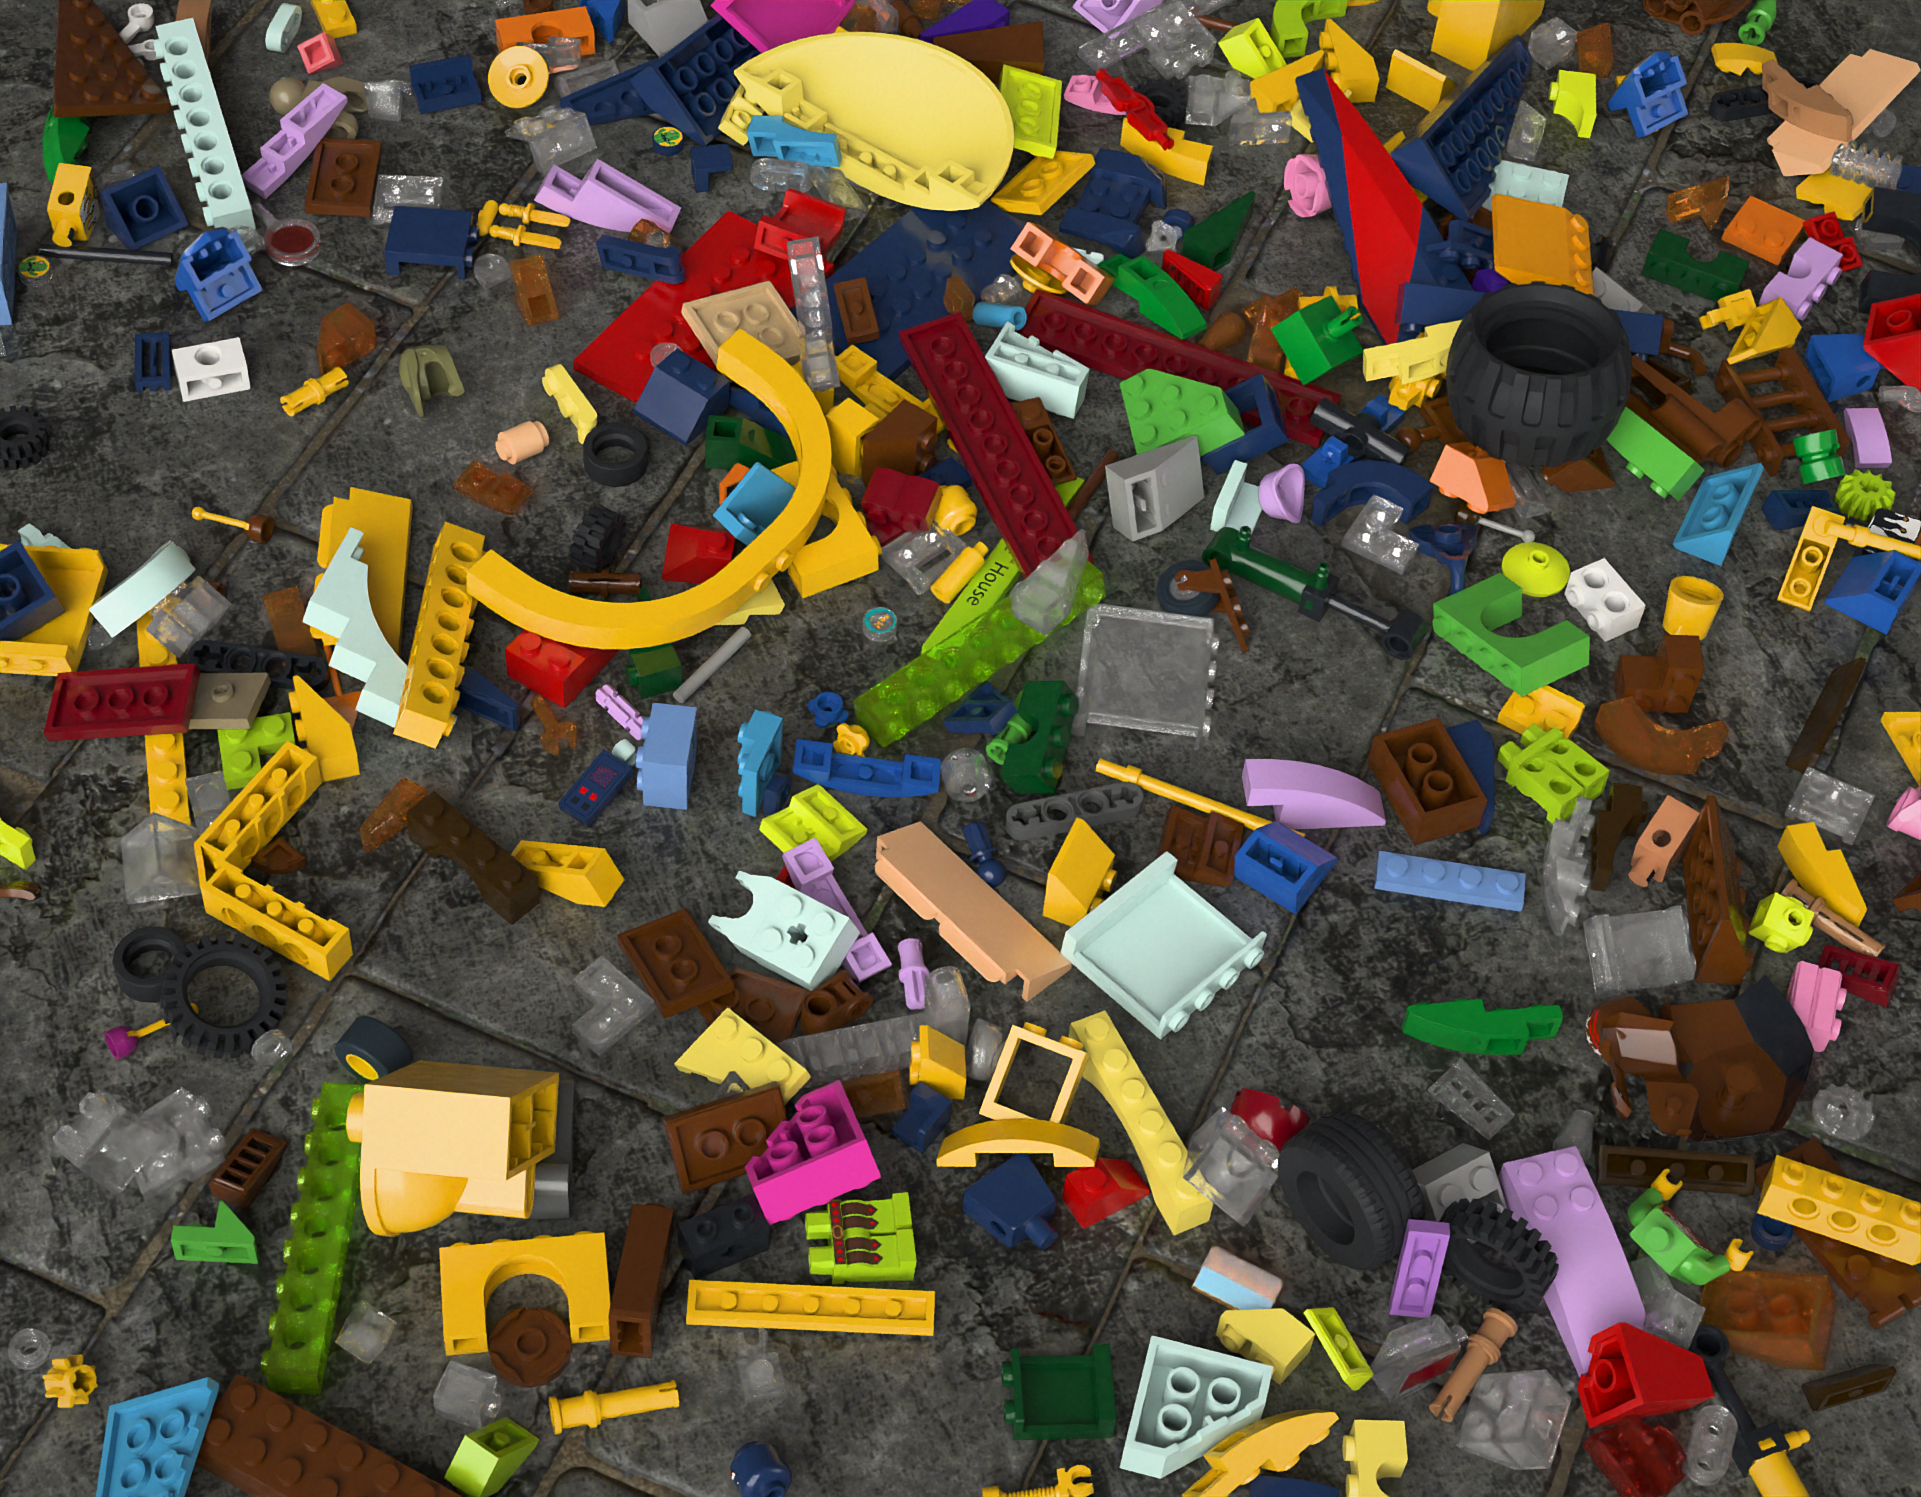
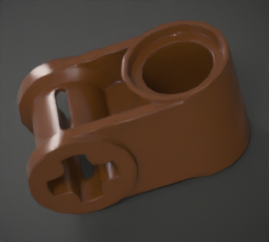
M842 970L804 996L801 1006L800 1029L808 1038L815 1040L824 1039L850 1021H854L864 1015L873 1003V996L869 992H863L852 981L853 975L848 970Z

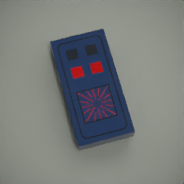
M603 749L558 803L560 810L589 828L634 774L633 768Z

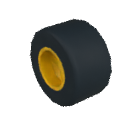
M369 1016L357 1017L334 1046L335 1054L341 1064L352 1075L366 1084L408 1066L413 1060L412 1050L401 1035L387 1024Z

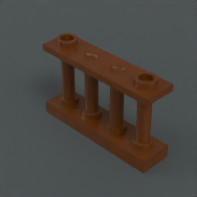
M1793 347L1780 350L1774 367L1740 374L1735 372L1727 360H1722L1719 371L1715 376L1714 384L1717 392L1722 395L1726 403L1739 398L1761 418L1763 417L1758 409L1788 403L1794 406L1798 412V415L1768 421L1764 420L1759 432L1752 439L1748 440L1756 452L1759 463L1764 466L1770 477L1777 475L1784 457L1796 455L1793 442L1779 445L1773 435L1775 432L1805 427L1809 430L1810 434L1836 429L1840 447L1835 452L1836 455L1842 456V459L1844 458L1851 440ZM1776 380L1781 384L1784 391L1750 397L1744 386Z

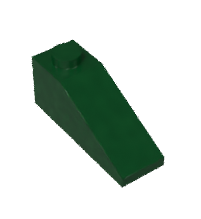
M646 587L639 589L637 602L652 601ZM672 643L629 649V666L625 667V675L629 686H636L641 699L677 690L682 685V665Z

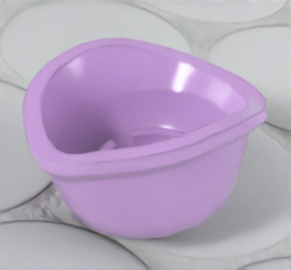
M1288 464L1279 470L1265 475L1261 480L1258 489L1259 503L1269 517L1289 520L1295 524L1301 521L1305 490V476L1302 467L1298 464Z

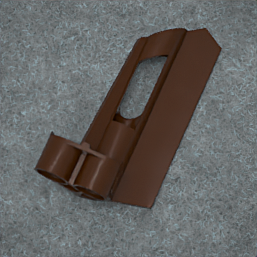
M1643 0V6L1645 11L1652 17L1679 25L1685 34L1696 36L1712 23L1734 18L1752 0Z
M1636 355L1632 356V378L1643 375L1666 395V399L1661 405L1653 408L1630 388L1626 407L1698 464L1710 461L1716 462L1722 468L1729 467L1741 455L1743 443L1752 439L1761 429L1764 419L1739 398L1731 400L1717 413H1714Z

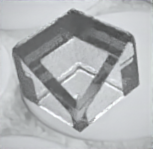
M362 1300L347 1317L335 1343L364 1363L371 1364L386 1347L396 1322L368 1302Z

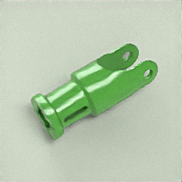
M1757 0L1746 17L1747 22L1742 24L1738 31V36L1744 44L1757 46L1764 41L1765 32L1771 28L1776 19V0Z
M1023 690L1019 692L1018 696L1013 702L1017 711L1019 708ZM1018 713L1007 722V727L999 732L995 739L988 742L986 746L987 755L998 764H1004L1009 744L1025 743L1032 732V727Z

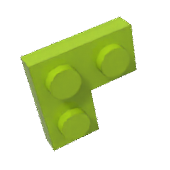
M290 712L256 717L250 729H217L226 790L244 788L261 770L259 755L277 753L287 741L296 745Z

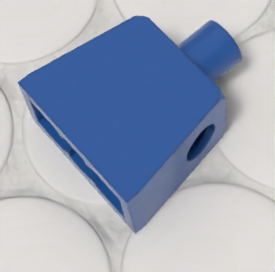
M1860 334L1811 336L1803 359L1827 402L1869 390L1873 387L1879 370L1886 369L1864 350V336Z

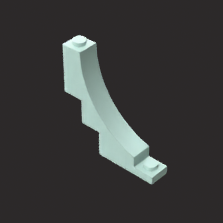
M350 527L313 593L302 622L339 638L329 666L366 683L355 710L395 727L408 666L394 652L378 627L368 596V565L360 562L365 550L359 547L364 533ZM455 715V721H454L453 727H454V725H455V723H456V720H457V718H458V716H456V715Z

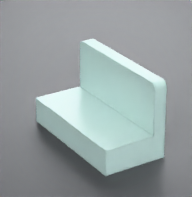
M1234 460L1214 506L1210 530L1218 532L1223 527H1231L1240 532L1242 526H1248L1251 528L1252 536L1263 509L1258 498L1259 486L1244 482L1247 463Z

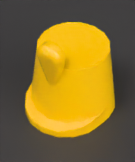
M1679 576L1672 579L1668 590L1662 624L1665 631L1671 635L1699 636V640L1706 638L1723 600L1724 594L1722 590L1705 579L1693 576Z

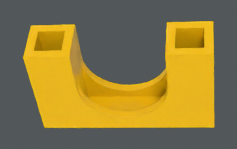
M798 461L771 470L795 488L797 487L799 481ZM832 464L822 515L831 519L836 524V528L827 537L803 546L794 556L792 563L788 567V574L802 598L879 570L878 556L882 554L880 543L875 535L870 536L862 512H856L853 508L851 495L846 487L841 488L838 483L836 470Z
M581 1231L571 1236L560 1237L539 1235L533 1239L518 1241L497 1239L491 1243L475 1245L462 1242L455 1243L450 1247L439 1248L443 1333L446 1356L488 1352L486 1322L488 1300L501 1283L509 1278L523 1274H536L547 1277L558 1284L564 1291L569 1305L571 1344L610 1340L608 1319L610 1293L604 1232Z

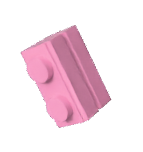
M1800 961L1797 963L1790 978L1786 1000L1791 1004L1803 1022L1814 1051L1822 1052L1825 1050L1829 1040L1836 1041L1842 1020L1835 1018L1836 1010H1842L1847 989L1841 988L1842 974L1840 971L1826 967L1821 969L1818 965Z

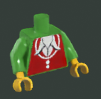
M1669 1169L1663 1170L1652 1182L1651 1188H1648L1629 1207L1627 1212L1628 1219L1634 1227L1629 1234L1630 1237L1666 1273L1690 1286L1692 1284H1707L1728 1273L1730 1269L1742 1271L1753 1255V1251L1744 1253L1738 1250L1743 1243L1741 1239H1733L1724 1255H1716L1663 1203V1201L1670 1200L1683 1185L1682 1181L1674 1185L1667 1180L1666 1175L1671 1171Z

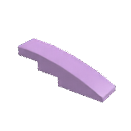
M322 83L280 120L282 130L260 148L262 158L241 175L244 186L267 199L314 150L348 102L347 97Z

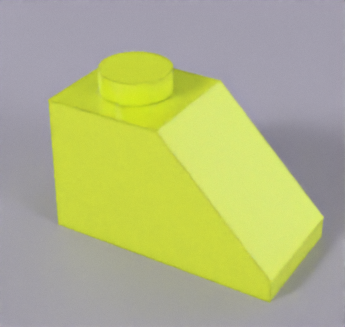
M1259 18L1233 27L1218 42L1232 67L1254 79L1287 65Z

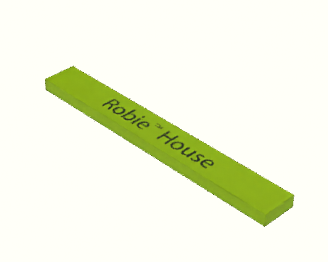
M1077 477L1075 481L1054 486L1066 509L1083 487L1085 480ZM1003 538L923 644L922 655L952 669L1019 578L1021 573Z

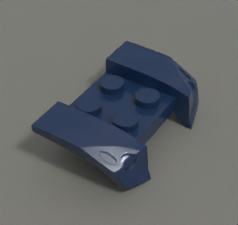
M1100 148L1094 159L1095 165L1090 169L1091 178L1075 208L1069 207L1059 226V232L1103 243L1132 259L1146 250L1143 244L1141 226L1137 224L1149 200L1159 208L1166 210V180L1162 170L1138 155Z

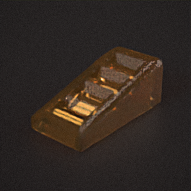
M403 777L360 827L363 851L367 853L372 852L408 826L406 812L428 796V791L424 787Z

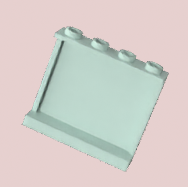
M1167 851L1067 930L1060 953L1160 1040L1171 1030L1174 1032L1179 1031L1188 1021L1190 1014L1196 1009L1199 1011L1204 1010L1213 1000L1215 993L1221 988L1229 989L1236 982L1242 970L1246 967L1249 969L1255 967L1264 955L1262 948L1267 936L1262 931L1254 939H1251L1174 874L1178 860Z

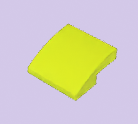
M819 784L792 796L789 807L762 819L759 828L783 853L816 837L830 862L855 845L866 835L868 830Z

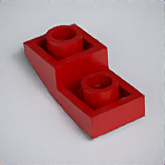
M1835 211L1810 218L1802 223L1808 238L1811 237L1843 254L1839 264V268L1842 269L1841 273L1863 266L1852 236L1844 237Z

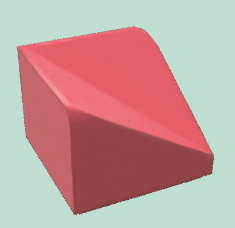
M325 32L297 45L308 74L332 69L343 64L334 38Z

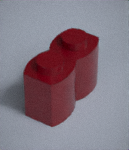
M875 467L861 505L864 514L875 523H898L901 528L909 532H917L918 530L929 531L943 494L940 484L930 479L919 476H907L892 469Z

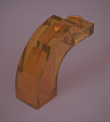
M1633 696L1601 704L1594 723V728L1601 739L1621 759L1642 770L1664 775H1684L1697 772L1702 757L1711 758L1721 752L1729 732L1723 720L1689 730L1663 728L1652 722L1643 713Z

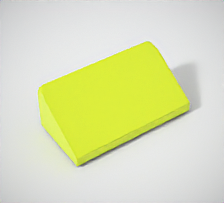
M1334 1307L1307 1309L1304 1314L1342 1379L1353 1391L1359 1390L1374 1374Z

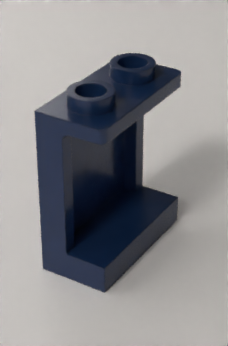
M394 206L384 251L387 275L400 276L403 262L456 266L458 268V278L465 280L468 268H473L475 252L472 245H478L479 226L473 223V212Z

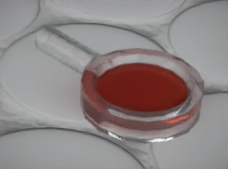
M259 201L251 205L252 213L268 227L265 233V247L270 259L278 264L298 266L308 263L318 256L321 250L320 232L313 223L300 218L278 220Z

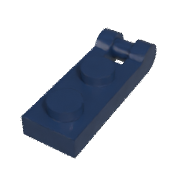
M603 234L596 241L602 268L670 284H679L686 279L684 267L680 265L682 261L681 251L676 246L660 248Z

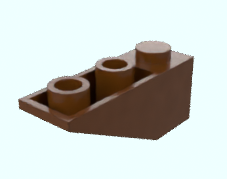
M1040 397L1010 404L1053 485L1075 481L1077 476Z

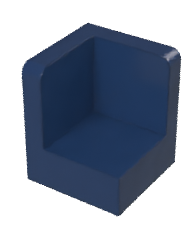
M729 144L691 147V174L696 193L708 192L709 173L733 170V160Z
M919 1081L911 1091L909 1109L893 1126L892 1134L923 1154L950 1122L952 1101Z

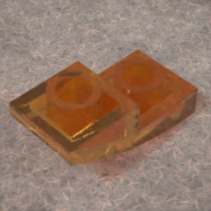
M476 460L455 481L453 487L458 493L486 508L512 516L533 493V489L506 471L501 476H498Z

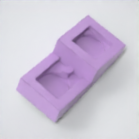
M1846 408L1844 410L1846 434L1851 440L1850 442L1853 443L1855 467L1888 468L1892 464V457L1887 432L1878 408Z

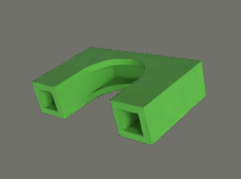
M1501 573L1433 603L1434 619L1432 625L1434 632L1521 697L1589 665L1590 636L1568 620L1527 637H1504L1491 632L1522 617V588Z

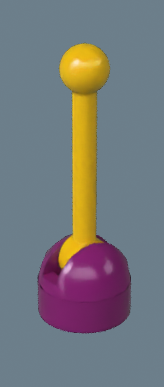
M190 1003L193 1010L198 1014V1006L194 1003ZM164 1019L137 1031L123 1025L105 1031L104 1036L111 1054L116 1060H120L135 1051L140 1037L171 1023L165 1024Z

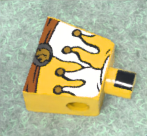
M59 163L47 205V212L54 231L52 236L53 242L61 247H70L73 240L82 242L89 240L103 205L92 167Z

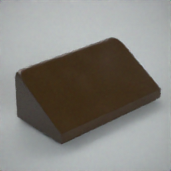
M1868 1364L1804 1383L1801 1389L1812 1410L1818 1412L1884 1392L1897 1371L1894 1366Z

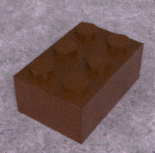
M1439 718L1374 736L1367 763L1414 846L1480 826L1488 800Z

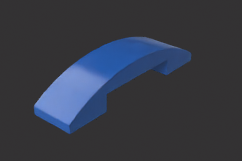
M796 739L793 773L813 783L847 793L878 797H915L938 793L941 759L905 754L903 762L832 753L833 744Z

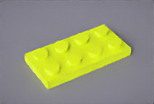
M1003 64L998 90L1004 97L1011 113L1014 127V148L1030 152L1037 157L1044 156L1053 159L1057 149L1062 81Z

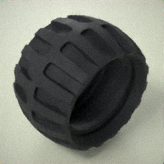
M1532 281L1531 284H1508L1496 292H1488L1483 295L1475 306L1471 307L1460 323L1452 340L1446 367L1449 406L1458 429L1463 430L1466 439L1474 447L1479 446L1487 451L1488 455L1498 460L1505 459L1516 462L1517 465L1527 467L1531 465L1561 466L1565 462L1582 460L1588 456L1592 449L1597 450L1616 427L1626 406L1632 380L1630 344L1625 328L1622 327L1616 312L1613 309H1608L1602 304L1601 299L1592 294L1587 295L1575 290V287L1545 284V282Z

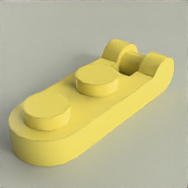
M561 364L554 365L545 370V377L542 378L544 389L549 396L553 395L558 401L562 415L565 418L569 417L578 429V441L583 445L586 435L596 428L597 413Z

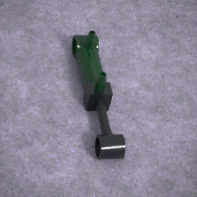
M1242 526L1240 532L1231 527L1219 529L1202 554V560L1211 567L1209 560L1216 558L1220 571L1227 569L1228 573L1239 576L1298 604V613L1317 622H1320L1328 609L1331 608L1384 633L1382 646L1394 658L1400 660L1411 658L1428 632L1426 621L1414 612L1402 611L1398 613L1395 619L1393 618L1390 621L1336 596L1340 578L1329 573V565L1326 562H1320L1315 573L1307 571L1250 544L1251 528L1248 526Z

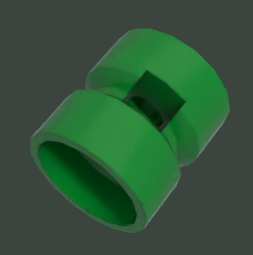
M1836 429L1792 439L1796 457L1802 459V463L1798 466L1802 484L1846 475L1842 456L1836 455L1835 452L1840 447Z

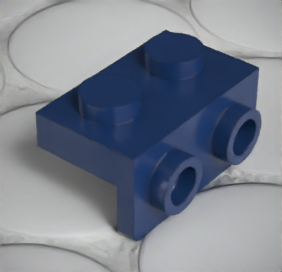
M470 55L415 64L409 67L411 90L420 114L482 102L481 91L473 74Z

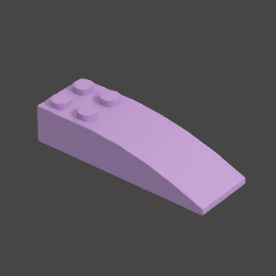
M1576 1146L1503 1163L1498 1180L1507 1208L1513 1211L1511 1218L1518 1221L1522 1217L1528 1221L1525 1228L1528 1230L1536 1228L1542 1234L1538 1241L1548 1240L1552 1246L1549 1252L1556 1253L1558 1258L1555 1263L1559 1264V1270L1544 1295V1299L1579 1377H1581V1374L1587 1373L1592 1354L1588 1352V1348L1593 1335L1620 1322H1626L1652 1334L1636 1283L1609 1215Z

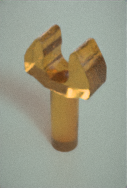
M538 695L531 699L530 705L546 729L540 734L541 745L544 750L558 756L559 745L556 739L560 737L565 738L568 744L575 749L577 744L575 724L572 721L559 723L542 696Z

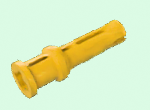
M671 1380L670 1382L598 1395L596 1391L590 1389L585 1390L581 1396L559 1400L556 1396L549 1397V1410L553 1432L555 1435L562 1433L563 1429L588 1425L591 1429L601 1425V1420L679 1407L678 1390H675L676 1382Z

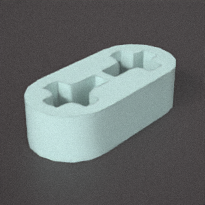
M282 3L267 29L265 41L268 50L280 53L287 51L301 24L302 10L300 6Z

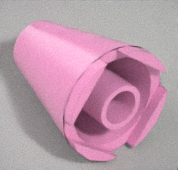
M1296 155L1295 158H1291L1287 162L1284 172L1285 191L1290 190L1293 199L1288 200V203L1295 214L1302 218L1312 217L1332 208L1325 185L1326 175L1324 169L1320 168L1318 155Z

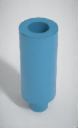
M979 302L968 310L969 318L974 319V322L981 326L1003 328L1008 321L1015 325V330H1021L1027 320L1026 311L1020 306Z

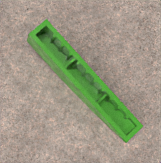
M1626 406L1616 427L1606 439L1629 461L1625 467L1640 480L1644 475L1649 477L1653 481L1649 487L1664 499L1670 494L1679 501L1705 471L1696 461Z

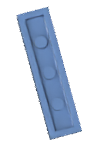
M1379 851L1374 889L1521 912L1524 905L1526 874Z

